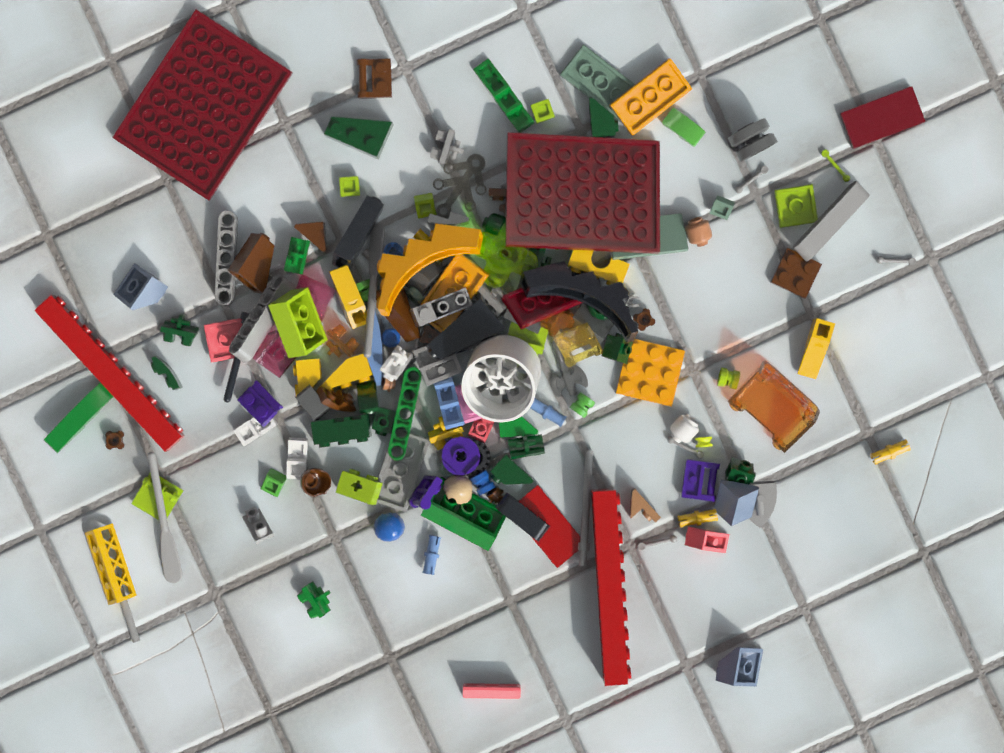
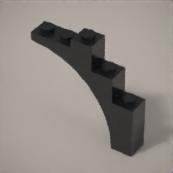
M565 261L527 270L522 273L519 283L526 298L552 295L580 301L607 317L620 331L627 343L634 341L638 333V325L633 321L630 309L626 306L629 292L624 287L622 281L601 287L600 280L596 278L593 271L572 276V271Z

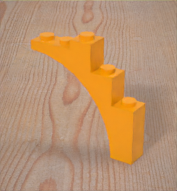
M435 223L434 230L430 232V241L409 238L408 244L404 246V256L382 253L381 260H378L377 271L384 278L380 284L381 296L377 298L376 308H378L382 316L390 315L393 303L400 290L422 268L449 256L480 254L483 241L481 229Z

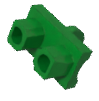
M291 237L284 271L303 275L310 241Z
M313 581L303 587L302 591L297 595L300 602H310L312 607L307 609V614L311 619L321 618L331 611L328 606L330 601L327 598L331 593L330 590L324 592L321 586L317 588Z

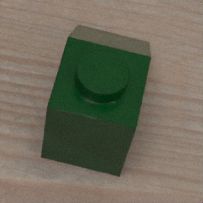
M589 98L591 136L601 138L615 137L616 132H619L618 120H614V115L594 98Z
M506 454L490 471L493 474L491 478L497 484L501 482L504 485L532 484L534 482V479Z

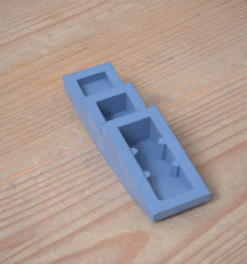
M375 309L371 356L367 359L375 382L379 386L382 385L383 372L380 369L384 364L381 328Z
M453 377L434 383L446 430L465 425Z

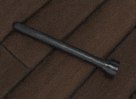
M241 312L240 319H242V325L250 313ZM235 356L223 398L226 403L231 401L241 363Z

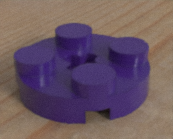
M461 436L453 438L445 444L442 450L443 465L452 474H469L479 464V448L469 438ZM457 451H464L466 453L464 461L456 459Z

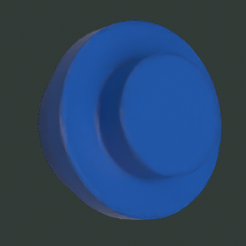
M393 328L386 329L381 336L382 343L390 348L397 346L401 339L400 334Z

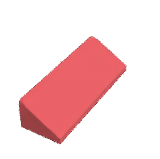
M463 684V698H520V684Z

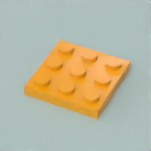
M634 339L632 341V352L629 355L627 364H622L616 394L672 407L685 351Z

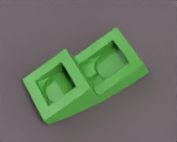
M674 107L662 121L665 127L676 133L679 138L693 147L697 145L706 133L705 130Z

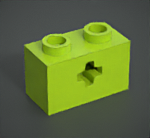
M350 468L349 471H342L335 493L370 505H376L383 483L377 481L378 477L368 474L364 477L360 475V471ZM358 483L362 485V489L357 486Z

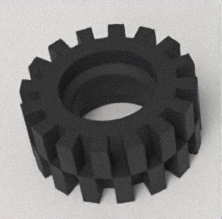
M473 440L479 448L481 460L476 469L469 474L477 475L487 469L491 456L485 444ZM457 451L456 459L464 461L466 453L464 451Z

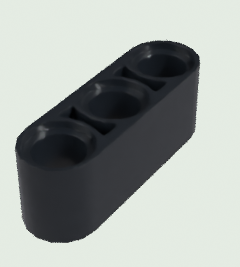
M507 492L495 506L499 512L538 542L551 527Z

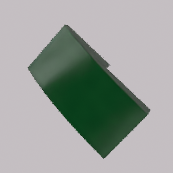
M158 356L151 357L153 361L151 362L152 370L154 373H158V375H167L165 381L168 388H172V390L183 388L173 369Z
M375 380L357 383L360 414H372L375 411H379Z

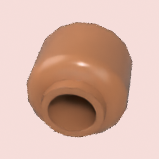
M702 217L689 220L685 226L689 243L697 244V247L707 245L708 240L712 238L709 221Z

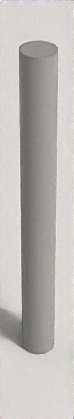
M115 568V575L119 577L117 568ZM121 586L122 596H126L123 586ZM124 600L120 602L132 642L135 643L140 641L128 601Z

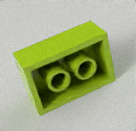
M308 287L290 290L268 305L288 358L306 356L328 340Z

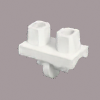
M397 345L380 369L384 373L383 377L391 382L394 379L397 380L414 355L407 353Z

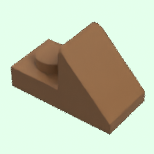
M633 488L631 490L630 518L643 509L642 514L649 522L653 520L656 523L661 517L638 491Z

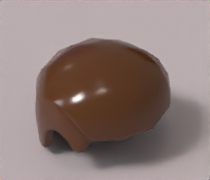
M310 468L301 475L300 487L305 494L312 497L321 494L325 495L331 487V477L323 469Z

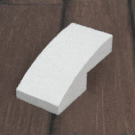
M273 417L263 427L255 418H252L233 431L242 445L246 446L277 426L278 423Z
M289 437L286 478L300 479L304 471L307 470L308 438Z

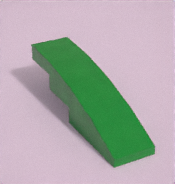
M489 58L473 69L518 133H522L535 123Z
M99 383L62 419L43 441L58 454L114 396Z

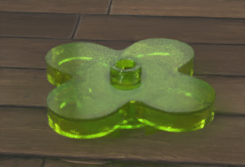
M506 223L502 225L498 235L482 231L483 241L480 254H475L486 260L483 270L490 275L485 280V283L493 288L503 286L511 272L522 275L524 271L538 268L539 265L538 257L533 251L524 247H505ZM503 250L508 251L509 254L507 257H504L502 255Z

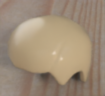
M451 475L444 481L443 490L448 499L454 498L457 504H463L471 499L473 486L467 477Z

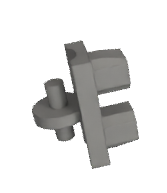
M438 130L435 140L445 144L443 150L433 147L430 157L439 161L441 165H446L450 151H452L450 159L453 160L456 159L457 153L463 154L464 150L459 148L461 141L455 140L454 146H451L455 130Z
M253 507L245 512L246 515L242 518L256 545L266 538L274 537L260 509L257 510L256 507Z

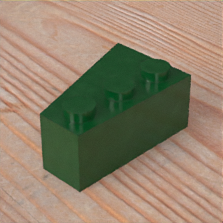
M331 117L324 135L329 139L379 160L394 124L390 121Z
M369 414L311 422L314 445H319V448L330 447L332 442H338V445L349 444V440L357 439V443L368 441V438L372 437Z

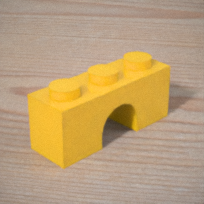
M573 250L567 265L571 267L572 272L581 274V272L588 273L593 271L596 278L606 281V285L621 281L623 283L630 265L629 263L619 259L612 260L611 258L608 266L600 269L592 264L591 257L593 251Z

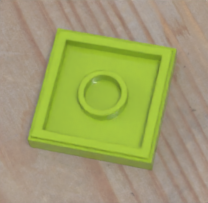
M813 184L774 190L780 228L815 223L818 219Z

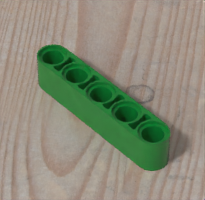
M416 367L408 368L403 378L388 448L390 458L395 461L402 460L407 450L422 380L421 371ZM416 372L419 377L416 381H410L407 377L408 374ZM410 390L415 394L412 400L404 398L403 395L406 391ZM407 409L411 415L409 418L403 419L399 415L400 411ZM398 428L406 430L407 433L403 438L396 436L395 432ZM396 446L403 450L402 454L398 457L393 456L391 453L392 449Z

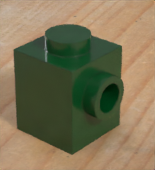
M616 333L615 336L608 334L601 356L627 364L629 355L632 352L633 342L627 343L622 334Z
M379 407L372 425V429L376 430L375 434L386 436L387 433L391 434L396 411Z

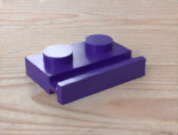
M257 380L237 399L263 427L283 408Z

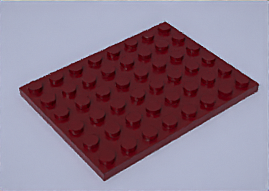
M196 9L112 138L210 201L293 72Z
M508 132L505 247L659 254L660 141Z

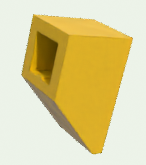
M321 359L298 360L296 365H293L294 376H297L298 384H295L296 395L309 384L314 388L322 379Z

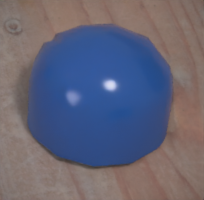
M385 513L375 520L373 528L377 538L382 541L391 542L403 535L405 524L398 514Z

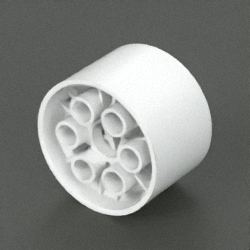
M496 335L480 342L473 350L462 378V395L468 407L478 416L493 422H508L524 415L533 404L541 377V364L538 355L528 343L514 336ZM519 370H525L527 373L522 374ZM523 383L530 384L531 388L529 389ZM483 384H486V387L483 390L479 387ZM507 393L508 399H503V395Z

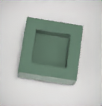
M717 195L709 214L728 220L735 202Z

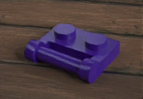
M686 459L681 497L715 502V484L717 469H720V464ZM705 468H710L707 494H701Z
M424 475L408 501L409 506L412 508L420 507L425 510L431 507L430 500L433 495L440 491V484L443 480L437 476Z

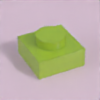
M549 99L530 105L537 124L555 118Z
M359 176L339 177L341 197L360 196Z

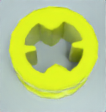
M712 436L695 438L697 441L696 448L713 446L710 442Z

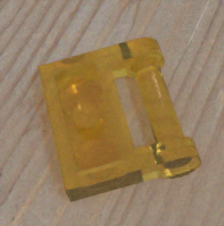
M588 322L560 333L553 338L568 367L575 366L577 362L591 356L603 354L602 347ZM590 344L592 347L574 356L571 351Z

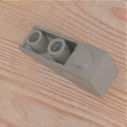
M463 288L409 311L417 328L468 308L473 304L467 289Z

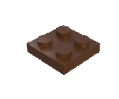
M786 248L770 283L806 299L822 264L813 259L805 261L796 251Z

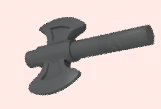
M559 341L551 342L562 372V377L557 376L556 373L552 374V390L557 397H560L564 388L567 389L570 396L576 395L575 384H580L587 388V376L577 365L574 366V372L571 374Z

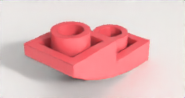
M483 418L475 420L467 436L485 443L494 422Z

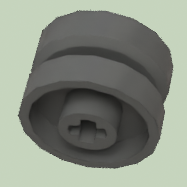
M766 118L755 123L752 122L728 137L732 147L745 144L744 147L736 152L740 162L778 142L774 133H768L761 137V134L770 127Z

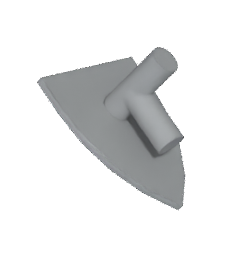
M776 483L749 484L759 486L753 514L749 518L759 528L768 521L774 511L777 499Z

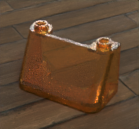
M763 361L727 401L734 411L743 412L746 410L773 434V446L784 453L816 423L820 414L817 405L767 361Z

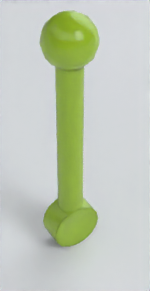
M823 150L821 152L822 157L827 158L843 176V180L848 182L850 176L845 174L829 156L828 150Z

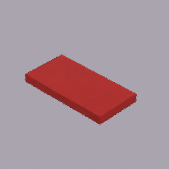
M539 485L519 500V502L551 526L539 542L533 537L532 539L556 568L560 567L579 551L578 543H580L581 536Z

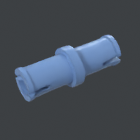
M534 398L533 404L530 409L542 415L543 419L547 418L559 425V427L562 426L567 416L552 409L553 406H547Z
M429 535L427 552H424V556H426L422 571L424 574H435L441 537Z

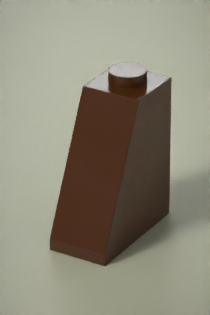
M251 233L227 270L252 292L263 294L267 287L275 247L269 241L270 238L264 233Z

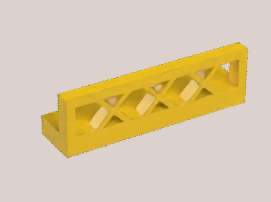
M113 523L85 532L108 605L137 596ZM109 530L111 536L109 541L103 539L101 531ZM110 547L116 551L115 560L109 557ZM116 566L122 569L121 578L115 575L114 570ZM122 584L128 587L130 594L122 596L120 590Z

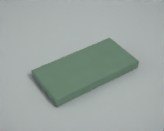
M583 44L561 72L560 76L588 98H594L612 113L616 120L621 122L609 104L635 84Z
M682 213L660 216L659 254L611 252L612 260L688 251Z

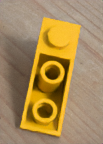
M346 264L329 271L347 323L352 329L365 325L367 311L348 265Z
M818 318L813 319L797 374L813 379L817 378L833 334L835 323Z
M363 354L346 359L322 386L328 390H333L334 387L338 386L344 389L352 386L351 382L359 380V383L369 381L373 373L368 359Z

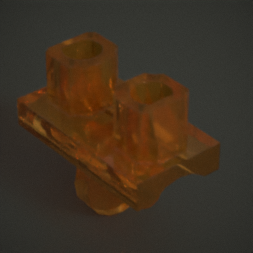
M567 309L540 321L541 327L548 329L549 336L555 337L560 328L573 327L575 321L572 317L574 315Z
M342 324L326 332L336 343L334 345L330 340L326 343L330 348L327 354L331 356L334 353L339 358L343 355L338 350L340 347L351 358L355 355L354 352L360 344L354 337L346 344L343 342L341 337L348 331Z

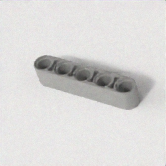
M857 181L851 183L794 244V250L805 261H809L868 199L870 194Z
M223 211L218 217L215 299L222 305L232 304L235 298L236 277L227 271L237 256L238 218L231 211ZM227 215L233 217V221L229 225L224 223V218ZM226 234L232 236V241L229 244H224L223 237ZM225 253L231 255L229 263H223L222 256ZM228 272L230 280L224 283L221 280V276L223 273ZM224 291L229 293V299L226 302L220 299V295Z
M277 274L271 279L229 346V352L243 363H247L253 358L275 323L268 305L288 291L295 289V285L282 274Z

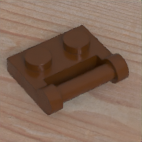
M391 58L357 59L356 64L359 67V92H357V98H392ZM366 66H372L373 92H367Z

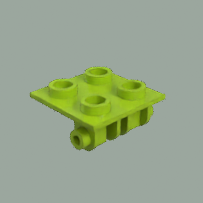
M150 472L144 478L143 485L131 504L159 520ZM159 476L166 516L168 518L184 490Z

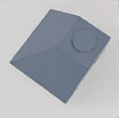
M134 263L113 295L131 310H136L158 303L160 298L164 296L168 286Z
M735 648L719 661L715 681L731 686L757 687L763 649Z

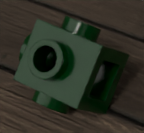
M734 457L731 458L725 470V480L749 485L754 482L756 477L753 463Z

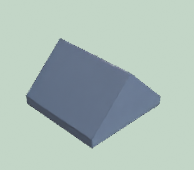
M721 479L714 509L730 526L751 518L759 486Z

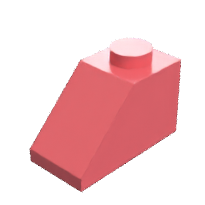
M688 526L684 545L700 550L726 553L730 534Z

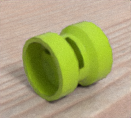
M721 367L717 386H729L730 389L736 390L739 384L740 371H728L727 368Z

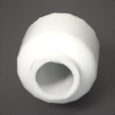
M689 414L686 416L680 415L670 426L673 433L671 435L672 438L678 443L681 441L685 443L690 442L699 432V423Z

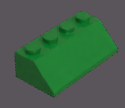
M441 477L440 479L443 481L440 484V491L433 495L430 500L431 507L426 510L424 509L420 516L489 551L506 516L495 508L496 505L473 493L471 499L463 504H457L454 498L448 499L443 490L444 481L447 479Z

